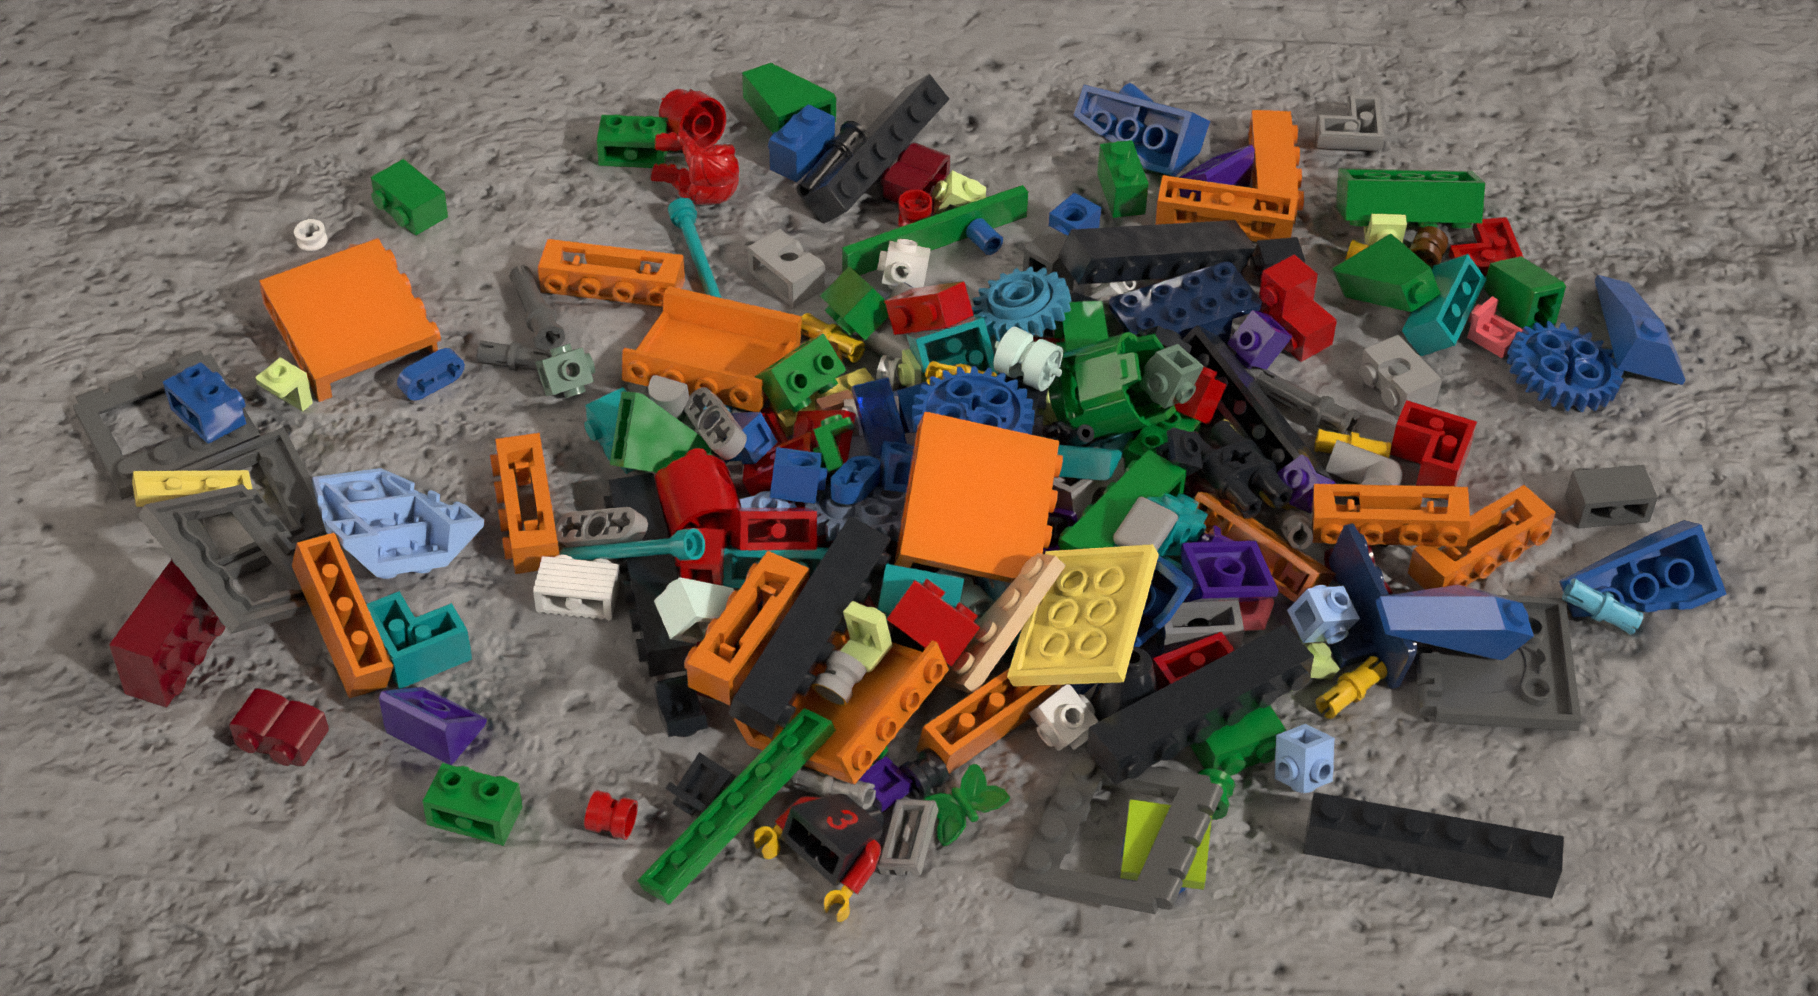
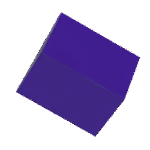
M1248 145L1213 156L1179 176V178L1249 187L1255 150L1252 145ZM1180 189V197L1188 199L1191 192H1195L1196 201L1200 202L1201 191Z
M1256 541L1182 543L1181 545L1182 572L1193 580V588L1185 598L1184 603L1233 600L1252 602L1277 596L1279 590Z
M424 687L381 691L379 696L387 734L449 765H452L485 727L487 718Z

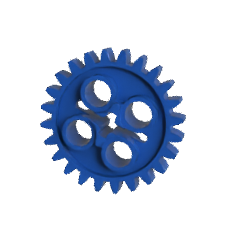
M1547 321L1545 328L1537 322L1534 323L1532 329L1525 326L1522 333H1516L1507 352L1509 356L1506 362L1512 365L1509 372L1518 375L1516 383L1527 384L1528 386L1525 391L1527 393L1534 391L1539 393L1537 399L1539 401L1545 398L1550 399L1552 407H1555L1558 402L1562 403L1566 411H1569L1572 405H1575L1580 412H1584L1586 406L1593 411H1596L1599 405L1606 407L1609 400L1613 401L1624 380L1621 378L1624 370L1618 369L1615 358H1611L1613 349H1603V340L1592 341V333L1589 332L1583 336L1579 334V328L1576 326L1572 331L1567 330L1564 323H1561L1559 328H1555L1550 321Z
M976 366L971 368L970 373H965L961 367H957L956 375H952L944 370L942 380L934 376L930 377V386L922 384L920 394H915L914 405H912L913 431L917 432L918 424L924 412H930L1032 435L1035 410H1032L1033 400L1027 399V389L1017 390L1018 381L1016 379L1006 383V373L1004 372L994 377L992 376L991 368H988L983 374L978 373Z

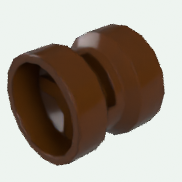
M1422 227L1417 231L1413 244L1409 249L1433 269L1434 265L1440 264L1442 256L1449 244L1448 237L1442 230L1436 227Z

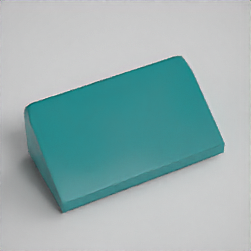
M1059 445L1057 455L1063 456L1059 476L1109 480L1122 458V452L1113 449Z

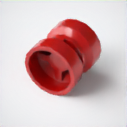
M914 189L900 195L898 227L931 217L933 201L927 192Z
M594 791L585 813V829L596 833L603 830L610 831L614 838L627 840L636 822L638 802L627 797L616 800L608 792Z

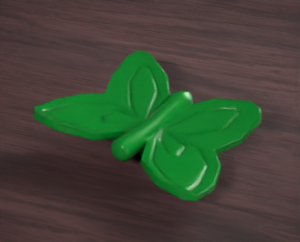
M974 763L968 767L963 775L960 789L958 787L952 788V795L939 793L927 796L924 799L935 800L938 807L936 818L940 820L937 826V837L942 846H948L965 829L966 817L969 818L970 822H976L979 819L976 810L986 813L999 809L1010 800V796L1005 789L996 785L987 786L984 772L979 765Z

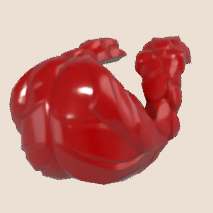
M684 130L678 131V134L671 132L669 134L661 133L655 135V150H682L689 171L686 168L678 169L675 164H669L668 166L663 163L659 165L654 164L651 171V181H664L665 183L672 184L677 188L681 198H689L695 205L721 204L731 198L739 183V162L734 156L735 148L732 144L712 145L708 149L701 148Z

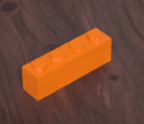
M1252 110L1248 132L1249 145H1252L1255 150L1251 172L1252 188L1297 194L1295 224L1297 211H1303L1304 191L1298 190L1302 184V169L1296 168V166H1299L1300 147L1294 146L1297 144L1298 125H1292L1291 111ZM1256 199L1254 207L1255 210H1259L1260 203L1266 202V210H1276L1278 203Z
M335 533L298 542L292 561V568L349 699L386 688L393 664Z
M1007 669L923 726L916 751L920 753L925 748L933 750L942 759L950 774L1031 718L1029 712L1065 686V684L1013 686L1007 677L1009 669Z

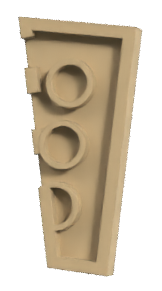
M1037 553L1031 557L1022 567L1021 573L976 623L980 626V629L951 667L947 664L949 670L940 683L968 693L978 690L1066 565L1053 555Z

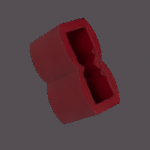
M912 143L899 154L897 162L891 168H887L881 178L883 198L899 203L901 194L914 189L923 190L932 197L935 185L940 180L944 181L950 173V155L918 143Z
M260 688L253 690L229 724L234 742L241 750L247 753L269 754L275 762L283 766H289L290 764L305 766L329 731L325 714L321 710L300 701H289L275 692Z

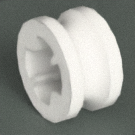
M304 220L298 223L294 229L297 245L303 250H319L327 243L328 238L325 233L324 224L319 220Z
M889 355L881 357L876 374V382L880 387L889 384L890 389L895 390L898 388L900 381L897 367L898 364H902V358L897 357L895 360H891Z

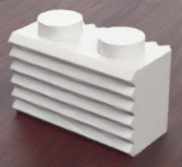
M568 555L542 556L533 590L536 611L539 614L545 612L547 615L550 613L562 616L567 614L570 617L575 615L578 618L583 616L584 618L591 617L592 619L599 618L600 620L605 618L608 621L611 620L621 585L619 564L611 563L601 558L587 561L573 559Z

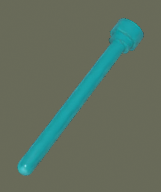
M678 198L668 206L671 222L682 229L705 294L722 298L694 225L697 218L694 203L689 198Z
M697 529L678 530L669 539L566 547L560 551L559 555H568L577 560L593 561L599 558L617 559L672 554L681 561L698 560L702 557L705 551V540L702 533Z

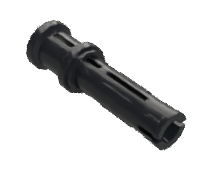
M845 121L841 125L840 133L837 137H833L827 142L825 154L796 187V191L802 199L857 140L855 137L858 135L859 138L866 131L859 123Z

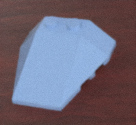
M382 468L312 477V486L326 532L328 534L335 533L339 544L379 578L390 579L396 577L397 574L407 572L428 573L433 568L446 567L484 527V519L467 505L458 501L454 502L453 505H448L441 502L440 494L432 490L428 491V495L414 490V482Z

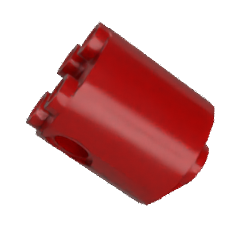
M696 448L688 451L684 457L671 462L666 468L660 469L655 475V482L670 537L678 530L686 528L725 530L726 547L731 545L732 508H741L729 469L724 461L714 455H707L704 449Z

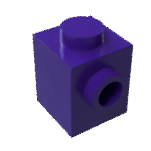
M1252 310L1227 344L1237 352L1235 357L1245 367L1251 369L1253 366L1268 369L1293 336L1270 315Z

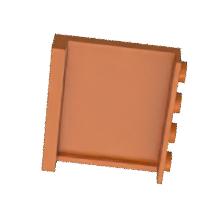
M379 238L259 280L263 304L299 368L307 373L310 387L318 402L332 398L330 385L332 382L425 347L428 348L431 354L438 351L437 342L441 341V335L436 323L427 320L426 309L420 297L414 298L407 275L399 273L391 249L385 250Z
M668 286L663 295V312L637 349L633 350L624 347L622 350V381L649 386L652 376L657 375L685 383L688 387L689 396L695 390L706 387L724 405L760 412L768 397L762 389V380L755 378V376L800 346L802 316Z
M924 412L917 427L894 565L910 568L914 562L1012 583L1021 573L1024 564L1037 553L1043 554V548L1047 549L1051 541L1052 526L1047 525L1048 513L1054 512L1058 492L1052 490L1054 478H1058L1063 462V456L1057 455L1059 441Z
M848 630L843 636L838 633L831 642L835 645L834 650L840 651L850 640ZM931 641L923 652L892 642L893 647L874 670L866 672L861 682L854 684L852 687L853 695L847 706H839L829 702L817 694L812 687L805 698L798 695L792 704L797 708L792 720L806 708L832 721L836 729L833 735L803 766L855 785L948 672L949 668L937 642ZM817 664L812 674L817 677L818 674L825 673L827 666L823 667ZM733 718L747 745L762 751L783 730L779 726L773 737L769 738Z

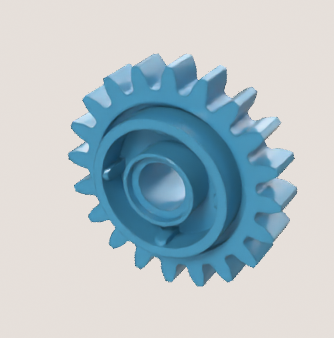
M1029 267L1026 271H1019L1016 268L1011 274L1001 273L1000 279L997 281L989 280V288H979L980 297L973 298L974 307H972L973 314L984 317L989 337L995 334L996 341L1000 342L1005 333L1014 326L1032 335L1036 334L1039 337L1043 336V330L1046 328L1056 329L1054 321H1064V312L1071 310L1069 304L1071 296L1065 279H1059L1056 271L1048 275L1046 268H1042L1037 273L1033 271V267Z

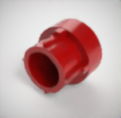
M676 89L661 99L659 117H667L668 133L675 132L678 134V131L684 130L695 140L699 147L705 149L716 144L721 138L726 126V112L718 100L702 91H694L692 89L689 91Z

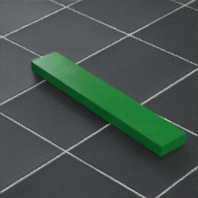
M1021 185L842 247V273L849 266L860 276L877 270L880 252H888L890 241L897 242L898 239H908L916 242L917 246L930 248V251L968 238L966 236V229L975 219H984L994 229L1026 218L1029 192Z
M804 708L637 880L641 888L670 905L833 735L836 729L832 721Z

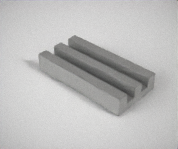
M896 799L878 862V869L881 875H889L890 870H895L896 875L905 876L906 871H911L912 876H921L938 813L935 800ZM911 810L908 824L905 826L899 857L894 859L906 812Z

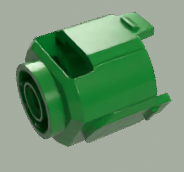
M1127 332L1064 352L1059 368L1062 370V374L1060 377L1056 376L1049 386L1050 402L1057 420L1076 428L1083 424L1090 425L1094 430V438L1102 436L1103 439L1145 428L1152 424L1155 426L1159 422L1168 420L1176 412L1175 406L1172 405L1164 409L1161 405L1153 402L1149 395L1139 387L1145 374L1144 366L1157 351L1165 349L1156 335L1151 334L1137 337L1135 334Z

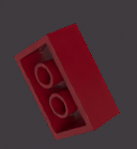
M172 559L109 644L124 693L165 708L169 706L176 695L183 691L189 675L196 665H200L204 661L208 648L216 637L222 635L226 628L204 598L197 593L195 587L181 569L174 564Z

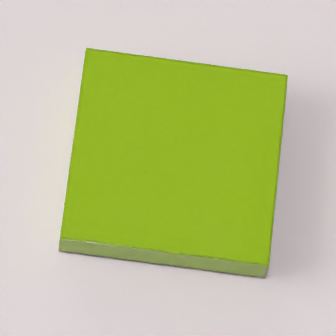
M1130 799L1121 879L1137 881L1171 805ZM1211 821L1200 846L1196 848V856L1186 878L1182 880V887L1204 890Z

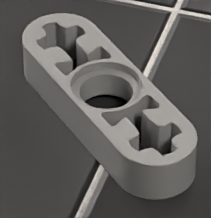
M706 387L695 390L689 396L688 402L684 407L685 413L715 453L724 460L736 457L746 444V434L723 402Z
M631 507L568 512L559 519L555 529L559 543L566 547L641 541L646 534L648 522L643 515ZM603 522H605V526L601 533L595 536L600 525Z

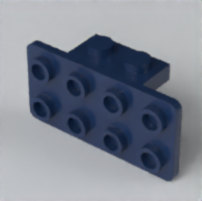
M1222 262L1111 297L1108 307L1125 331L1135 335L1140 330L1159 325L1164 329L1177 332L1182 340L1196 325H1199L1219 336L1228 345L1233 319L1250 314L1252 310L1259 311L1262 301L1232 263Z
M1353 523L1343 526L1329 558V563L1332 571L1336 573L1335 577L1339 586H1344L1360 619L1348 630L1349 634L1346 638L1328 645L1339 668L1364 662L1370 656L1379 658L1377 664L1382 661L1387 668V676L1384 679L1388 687L1394 689L1401 685L1417 653V644L1413 640L1385 634L1376 605V600L1380 596L1389 595L1384 586L1383 573L1378 566L1374 565L1368 553V544L1364 535L1358 533Z

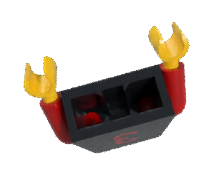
M840 793L824 798L801 797L775 820L777 825L773 828L768 826L758 828L754 833V844L756 849L765 844L762 848L763 856L765 859H772L781 850L779 838H781L832 885L836 886L841 883L843 885L841 890H833L826 894L824 909L825 913H827L833 904H842L843 907L837 913V922H842L850 914V897L853 893L859 894L876 869L881 854V846L878 842L883 831L884 818L877 807L871 806L864 810L845 794Z

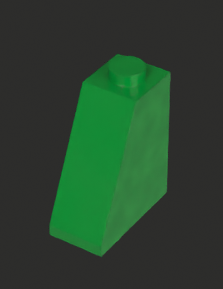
M773 63L742 72L743 98L772 134L778 132L789 122L794 114H798L808 104L835 116L836 122V96L834 93Z
M1391 233L1332 268L1342 294L1346 298L1413 312L1441 295L1431 267Z
M1520 256L1490 263L1484 289L1490 298L1493 296L1499 300L1497 309L1505 320L1521 329L1525 326L1532 329L1536 322L1544 328L1547 321H1550L1554 327L1556 326L1566 285L1560 279Z
M621 392L609 465L657 473L660 469L666 468L671 462L684 457L692 449H704L707 455H712L711 448L703 437L644 394Z

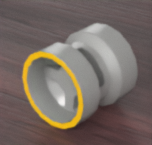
M834 650L826 660L827 668L825 673L817 675L812 688L829 702L839 706H847L853 695L852 687L855 683L861 682L866 673V668L854 657Z

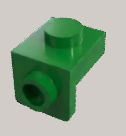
M842 415L828 417L820 422L821 427L813 429L819 447L813 448L815 453H822L820 467L827 468L832 476L844 465L835 436L855 429L850 417L842 418Z

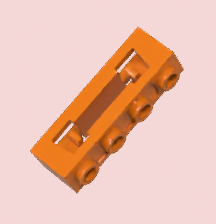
M1163 175L1157 200L1155 225L1235 220L1250 241L1257 242V240L1291 238L1298 195ZM1180 189L1201 191L1200 202L1196 201L1195 192H1191L1188 199L1180 197ZM1256 199L1278 203L1276 210H1266V202L1260 203L1259 210H1255L1254 205Z
M547 239L538 264L540 292L663 307V295L668 286L683 288L685 282L684 255ZM563 252L585 254L587 264L579 263L580 256L578 255L574 256L573 262L566 261L563 258ZM641 261L662 263L658 272H652L650 264H645L643 270L640 269Z
M540 433L495 439L497 454L490 455L493 477L501 476V481L494 482L497 504L505 503L504 509H498L501 532L509 531L508 537H502L505 560L513 559L515 574L538 571L542 556L555 557L559 555ZM531 473L537 519L524 521L525 531H523L515 477H517L518 486L531 484Z
M1314 484L1312 543L1336 544L1343 526L1353 523L1358 533L1364 535L1368 545L1467 546L1470 527L1468 487ZM1334 496H1359L1360 505H1354V500L1348 499L1346 505L1336 504ZM1422 498L1448 499L1447 507H1434V501H1428L1427 507H1420Z
M1522 485L1470 516L1467 546L1445 547L1442 550H1438L1442 546L1419 545L1415 547L1412 552L1408 574L1425 590L1452 585L1467 587L1468 584L1478 578L1484 579L1503 563L1515 561L1534 545L1540 546L1545 543L1552 533L1551 526L1556 512L1529 488ZM1514 505V507H1513L1512 509H1510V510H1508L1507 512H1505V513L1502 514L1501 511H1503V510L1507 509L1508 507Z
M1198 492L1194 498L1199 503L1197 508L1208 514L1204 522L1206 525L1205 533L1209 534L1213 525L1221 528V535L1233 541H1256L1279 590L1278 592L1293 602L1308 588L1317 585L1328 587L1336 573L1300 549L1293 548L1288 541L1255 519H1245L1234 505L1220 499L1216 494Z
M770 551L766 552L759 563L755 562L750 567L746 581L739 591L734 590L729 596L726 609L721 616L714 618L708 625L705 638L700 645L692 647L684 664L687 669L688 687L731 705L739 688L807 584L809 568ZM763 599V604H762L763 608H762V610L759 612V614L757 615V613H758V605H759V603L761 602V600ZM739 640L740 649L735 655L736 648L734 646Z

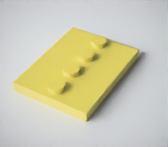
M1151 544L1046 551L1045 554L1056 556L1066 566L1022 627L1008 672V679L1013 686L1124 682L1159 556L1156 548Z

